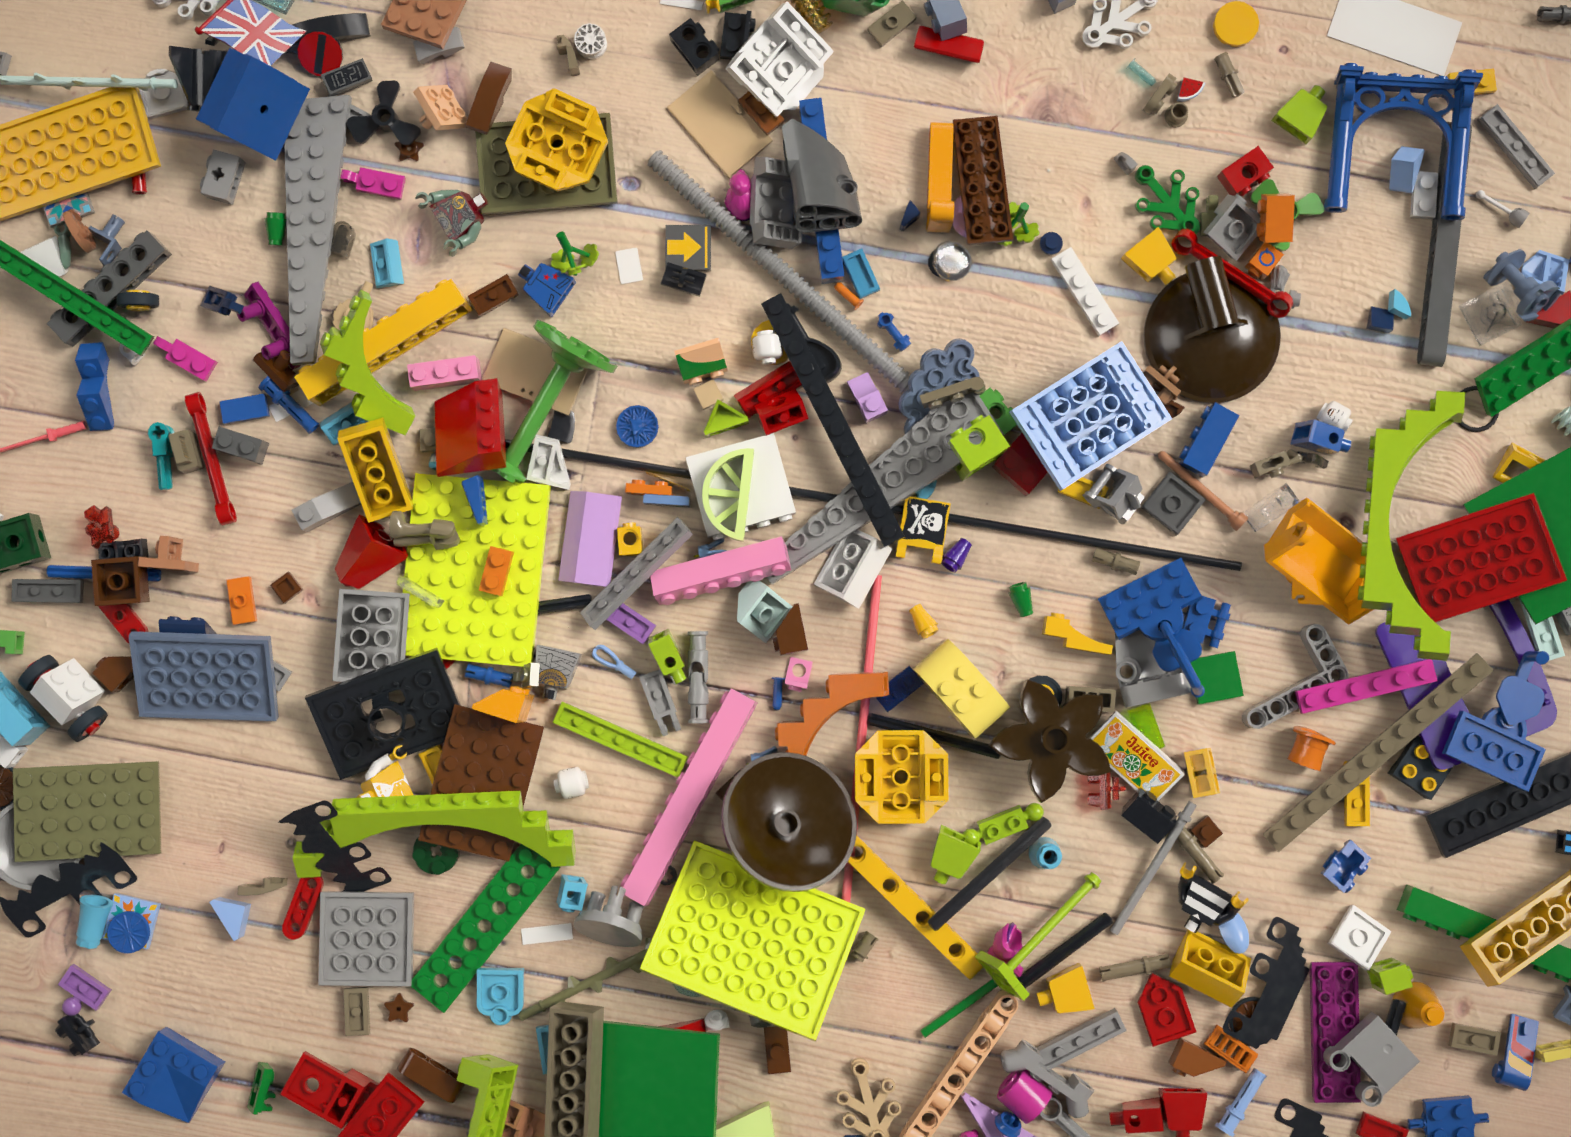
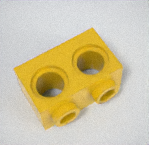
M1211 748L1184 752L1193 798L1219 794L1220 789Z

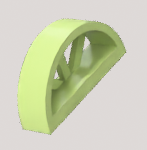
M752 448L735 450L718 459L708 471L702 489L704 509L711 523L723 535L740 542H744L754 459V449ZM744 457L740 480L728 465V462ZM723 468L740 491L710 488L716 473ZM709 495L738 498L739 500L715 518L710 508ZM737 511L735 532H732L720 523Z

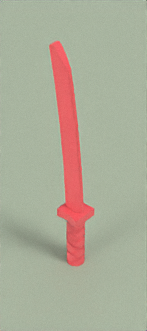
M85 421L57 428L56 430L48 428L46 429L47 434L0 448V453L48 438L50 441H57V438L63 435L66 436L70 433L86 430L87 426Z

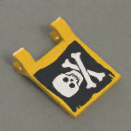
M911 496L905 499L900 526L905 538L898 541L895 557L905 558L906 547L909 545L932 549L931 563L941 564L951 503Z

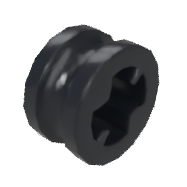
M669 865L668 869L671 870L670 874L673 878L671 880L668 878L667 881L661 880L660 883L662 885H671L676 880L677 872L671 865Z

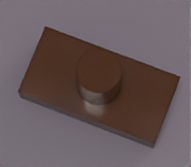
M282 350L278 356L270 359H265L262 352H260L253 358V361L283 392L299 385L294 378L297 374L289 367L290 352Z
M775 1025L764 1027L768 1074L791 1072L787 1030Z

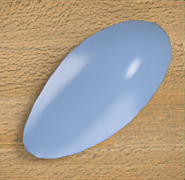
M1237 913L1234 919L1218 927L1226 945L1233 952L1241 954L1249 946V933L1245 922Z

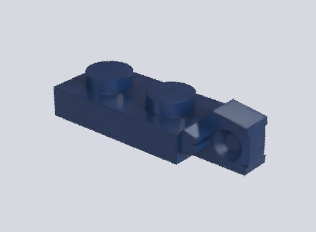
M210 285L200 305L205 309L225 316H229L231 311L241 314L244 307L236 303L238 298L236 295Z

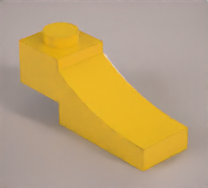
M1051 612V616L1044 617L1042 635L1064 638V648L1106 655L1112 654L1113 645L1095 641L1081 634L1070 625L1069 619H1064V614Z

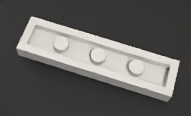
M1071 247L1051 259L1054 267L1098 336L1119 324Z

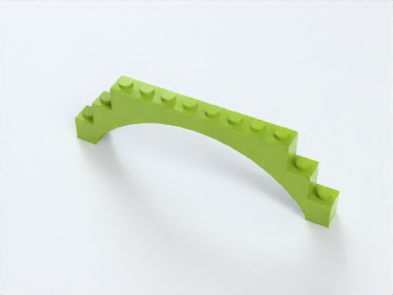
M1436 391L1435 398L1430 399L1429 411L1406 409L1405 417H1400L1399 430L1376 428L1375 436H1370L1369 450H1373V457L1368 458L1367 471H1372L1371 478H1367L1366 492H1370V500H1365L1364 513L1369 514L1368 521L1363 523V535H1367V541L1362 542L1361 556H1365V564L1360 565L1359 578H1364L1363 586L1358 588V600H1362L1361 608L1388 610L1386 611L1385 625H1390L1389 633L1416 635L1414 636L1413 650H1417V658L1447 661L1450 654L1451 631H1445L1435 623L1418 605L1407 589L1398 571L1392 552L1389 533V512L1395 487L1413 456L1440 431L1454 422L1461 423L1464 415L1465 392Z
M521 791L333 799L332 806L336 809L338 815L330 820L320 822L340 848L361 841L369 836L397 828L418 825H453L484 830L507 837L543 856L551 862V867L575 865L576 847L573 829L550 830L547 810H523ZM297 841L293 854L297 878L321 877L322 870L318 869L316 864L324 857V854L304 853L302 850L303 841Z

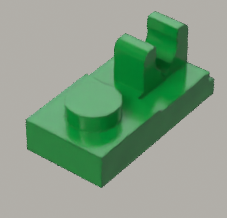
M258 1062L247 1108L254 1115H258L262 1111H272L273 1107L271 1104H265L264 1101L268 1098L276 1097L273 1091L268 1090L269 1085H272L274 1081V1071L265 1062Z

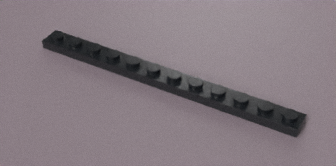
M782 293L766 300L761 305L775 333L779 336V340L883 546L887 547L905 538Z

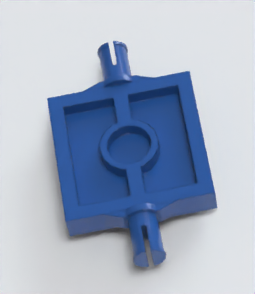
M1469 1095L1422 1099L1423 1112L1421 1118L1407 1120L1409 1129L1422 1128L1425 1137H1474L1475 1124L1489 1123L1488 1113L1474 1114L1472 1098Z

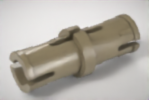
M1097 547L1092 558V562L1110 566L1115 571L1119 569L1134 575L1137 574L1140 566V561L1121 556L1119 552L1114 554Z

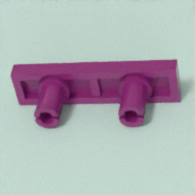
M259 281L252 283L243 295L249 305L243 307L241 314L236 313L238 319L244 322L254 317L259 318L274 341L261 348L265 359L278 356L282 350L290 352L289 326ZM289 364L292 370L301 366Z

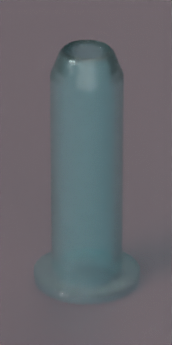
M1134 58L1127 68L1131 69L1148 85L1153 86L1156 79L1135 61L1136 58Z

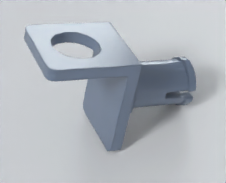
M114 214L111 215L103 230H98L92 226L88 228L94 237L108 244V247L99 259L103 266L112 263L122 249L115 236L125 224V221Z

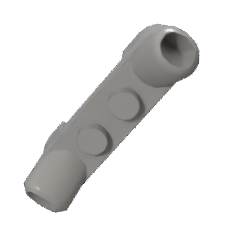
M1022 1039L1014 1049L1002 1051L1000 1055L1001 1063L1007 1073L1029 1070L1030 1075L1039 1082L1042 1080L1047 1082L1048 1087L1058 1095L1060 1092L1066 1095L1067 1110L1072 1117L1081 1118L1089 1113L1087 1100L1094 1093V1089L1083 1079L1073 1073L1067 1080L1040 1062L1043 1057L1039 1050L1026 1040Z

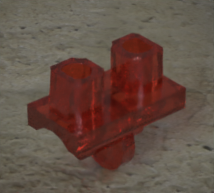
M93 505L84 511V518L90 522L87 524L85 531L91 537L92 547L98 549L104 541L112 543L119 537V528L113 525L111 508L106 506L103 509H99Z
M1111 772L1099 776H1088V784H1100V793L1088 794V805L1100 807V810L1111 809V791L1112 800H1119V791H1126V786H1119V777H1112L1111 786Z

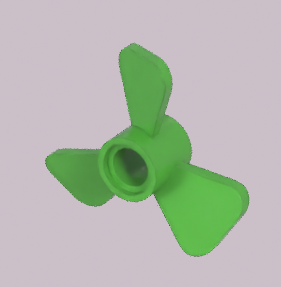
M1271 179L1264 180L1251 194V201L1254 204H1258V200H1261V194H1280L1274 181ZM1309 193L1298 202L1295 201L1294 219L1298 215L1322 214L1325 208L1320 197L1316 193ZM1290 242L1269 243L1280 251H1286L1290 246Z

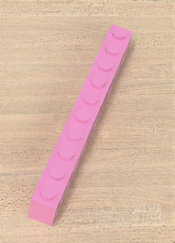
M732 688L729 692L726 691L720 700L722 704L718 712L715 711L709 720L711 726L708 732L704 731L698 741L700 746L697 752H692L687 761V764H689L688 769L678 777L676 781L678 787L675 793L671 792L665 802L667 807L664 813L660 812L654 822L656 828L652 834L649 833L643 842L645 846L643 852L636 855L632 862L634 868L631 874L627 873L621 883V886L626 889L624 895L643 906L650 904L669 865H671L758 702Z

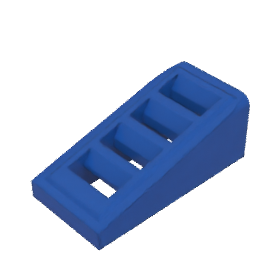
M476 475L462 481L461 484L477 524L485 526L488 523L484 481L481 476Z

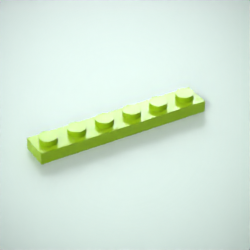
M563 701L553 720L554 724L675 777L680 776L688 756Z

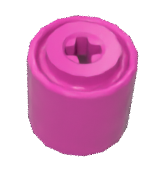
M1028 1070L1011 1072L1001 1083L997 1094V1099L1025 1124L1033 1121L1046 1107L1052 1097V1091L1042 1082L1034 1079Z

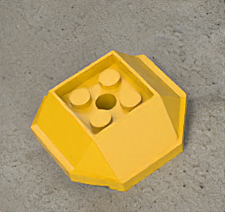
M553 88L542 95L524 102L505 144L517 174L559 192L590 182L608 144V139L596 107ZM555 140L563 141L561 147H552V143Z
M877 730L855 753V801L878 824L926 823L949 801L948 753L924 730ZM899 770H904L907 773V779L903 783H898L894 779L895 773Z

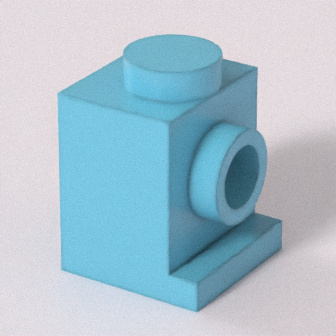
M561 874V883L556 901L561 910L566 912L582 911L588 886L584 877ZM573 891V894L567 895V892Z

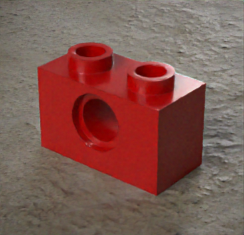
M1258 145L1222 170L1217 178L1229 195L1235 196L1239 194V196L1243 197L1252 190L1251 185L1256 182L1260 185L1264 180L1270 178L1269 173L1274 166ZM1242 170H1248L1251 173V178H1245L1242 175Z
M796 389L753 405L766 436L809 419L803 400Z

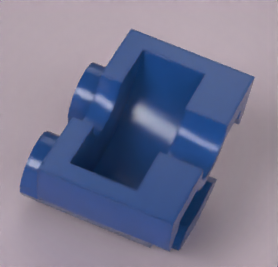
M1352 840L1344 842V846L1339 852L1335 850L1323 864L1325 870L1321 874L1342 893H1348L1355 885L1353 879L1356 874L1360 876L1368 869L1367 863L1371 860V857Z

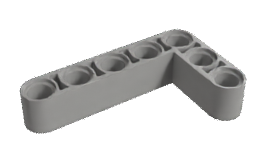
M1319 624L1307 625L1300 632L1301 640L1318 671L1246 709L1242 714V721L1245 726L1260 729L1299 708L1298 702H1292L1291 693L1311 687V683L1314 680H1317L1319 685L1334 682L1331 677L1334 669L1338 670L1340 674L1338 680L1349 678L1348 670L1323 626ZM1312 628L1318 634L1315 641L1309 637V632ZM1323 649H1326L1329 654L1326 661H1323L1320 657V652ZM1274 701L1279 704V711L1276 714L1272 713L1270 709ZM1253 712L1259 715V721L1255 725L1250 721V716Z

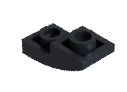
M147 539L98 543L99 559L146 556L149 558Z

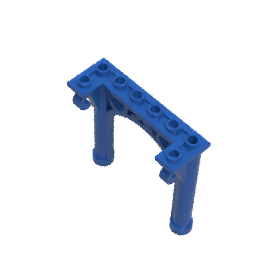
M1356 63L1340 65L1334 80L1337 94L1327 199L1324 201L1325 211L1331 213L1347 211L1352 145L1355 132L1359 126L1368 118L1384 111L1410 110L1425 115L1434 121L1442 130L1447 142L1441 218L1451 221L1465 219L1464 196L1474 91L1482 80L1483 73H1476V70L1466 69L1459 72L1455 79H1448L1447 76L1425 78L1424 75L1420 74L1404 77L1398 73H1390L1386 76L1378 75L1376 72L1362 74L1364 66H1358ZM1384 91L1399 92L1397 96L1389 98L1388 102L1384 103L1386 99ZM1365 93H1373L1379 97L1380 102L1376 106L1369 108L1360 101V96ZM1411 93L1426 94L1422 105L1418 104L1420 100L1415 99ZM1432 97H1441L1447 101L1448 106L1436 112L1429 106L1428 100ZM1355 105L1363 114L1353 124ZM1452 110V123L1450 128L1448 123L1443 119V116L1447 115Z

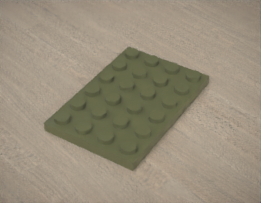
M610 113L598 114L608 139V144L590 182L559 192L515 172L505 144L515 121L493 123L487 135L475 131L480 193L488 201V205L481 209L482 214L493 215L618 204ZM555 140L552 143V147H561L563 141Z
M159 761L13 768L15 862L84 858L85 855L99 857L100 851H102L100 847L101 842L112 848L120 856L162 853Z

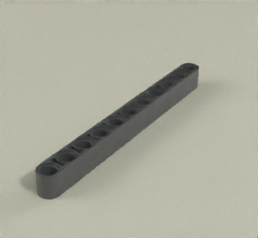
M1470 125L1468 161H1469L1470 143H1471V135H1472V126H1471V125ZM1442 134L1438 169L1436 216L1432 221L1417 352L1418 364L1442 367L1446 360L1462 220L1451 221L1441 218L1447 158V142L1444 134Z

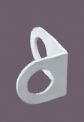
M120 344L119 350L121 354L134 366L146 355L144 353L143 356H140L132 350L126 353L123 350L124 345Z

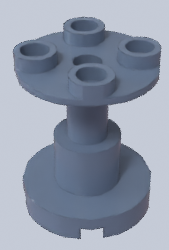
M1522 249L1509 254L1503 252L1496 258L1497 263L1483 278L1490 286H1495L1508 280L1515 287L1514 294L1521 300L1517 306L1516 313L1523 321H1531L1539 316L1537 314L1538 311L1542 308L1547 311L1560 296V291L1558 290L1560 288L1553 281H1546L1539 285L1533 277L1526 278L1518 270L1526 258V254Z

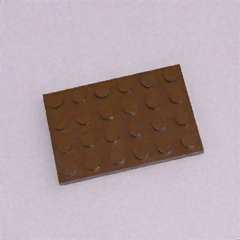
M454 704L430 795L521 791L524 807L544 726L528 722L515 723L472 708ZM422 825L418 837L420 841L508 862L514 845V840L498 834L453 825Z

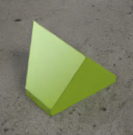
M717 399L704 433L706 438L747 425L749 420L744 414Z

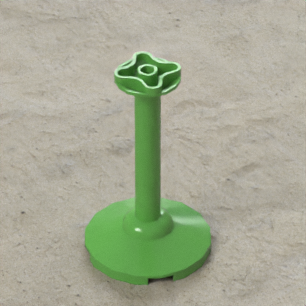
M536 320L533 328L552 349L551 357L556 363L506 450V468L492 469L512 483L526 482L527 479L518 466L572 372L579 373L584 368L614 373L618 367L616 364H610V359L572 336L570 339L566 338L567 336L556 330V327L541 320Z

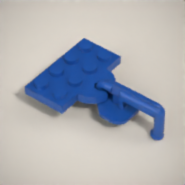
M1182 558L1098 598L1119 640L1141 630L1146 637L1156 641L1152 653L1158 666L1166 672H1172L1181 668L1191 686V694L1194 697L1204 695L1205 689L1191 665V662L1201 656L1202 647L1194 632L1182 629L1184 622L1182 609L1203 598Z
M1527 651L1523 654L1515 676H1507L1500 683L1496 693L1499 707L1490 709L1481 719L1465 711H1459L1442 754L1518 789L1529 792L1546 749L1526 740L1527 726L1525 720L1539 714L1545 698L1543 690L1527 682V678L1534 661L1541 665L1549 661V654L1545 651Z

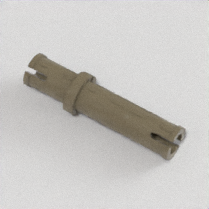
M1184 826L1177 838L1181 844L1180 847L1189 853L1211 883L1214 884L1224 874L1198 844L1195 835L1192 836Z
M1166 953L1149 958L1142 956V959L1101 966L1099 967L1101 979L1104 982L1142 973L1149 975L1152 971L1170 969L1169 955Z

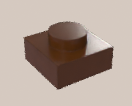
M1208 815L1189 829L1204 848H1207L1223 834Z

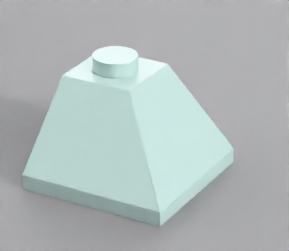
M749 581L738 594L737 622L764 643H767L793 606L761 581Z

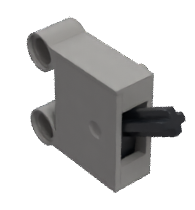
M1398 999L1392 1000L1385 1023L1378 1015L1370 1012L1335 1046L1328 1047L1323 1054L1325 1063L1334 1070L1341 1072L1348 1069L1351 1058L1370 1078V1082L1361 1081L1355 1089L1357 1098L1370 1107L1379 1105L1382 1102L1383 1096L1420 1062L1397 1037L1406 1003ZM1340 1053L1341 1060L1337 1064H1333L1334 1055ZM1368 1089H1373V1095L1365 1099V1092Z

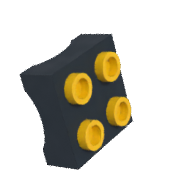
M1416 736L1406 745L1398 760L1388 771V774L1413 789L1425 799L1432 800L1453 767L1445 770L1436 769L1431 763L1421 738Z

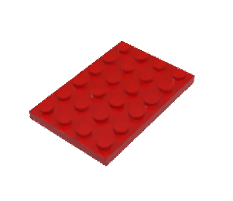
M1534 493L1396 538L1419 605L1435 623L1567 581Z

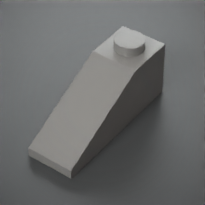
M351 482L292 509V512L301 530L310 532L361 505L355 485Z

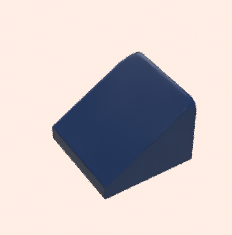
M909 200L900 225L901 231H905L920 217L921 212L911 200Z
M1371 306L1366 329L1384 333L1392 332L1394 314L1387 309Z

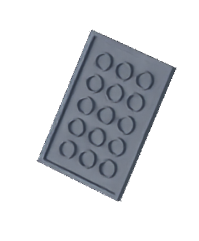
M131 632L129 634L139 717L277 721L279 714L271 636Z

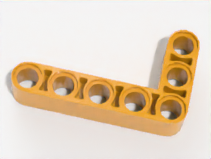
M930 122L926 232L949 233L953 224L954 201H951L953 123Z

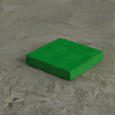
M1235 651L1199 657L1191 662L1201 685L1205 689L1203 696L1196 697L1197 704L1244 696Z

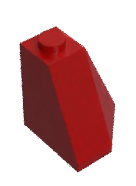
M359 514L335 567L339 582L346 587L352 586L357 589L364 587L408 557L405 547H395L394 538L391 539L389 534L383 531L385 528L379 522L373 521L368 523L367 518Z

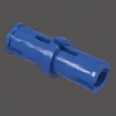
M471 664L467 665L466 670L468 672H465V678L483 681L486 685L492 683L510 688L512 684L513 674L495 671L492 667L487 669Z

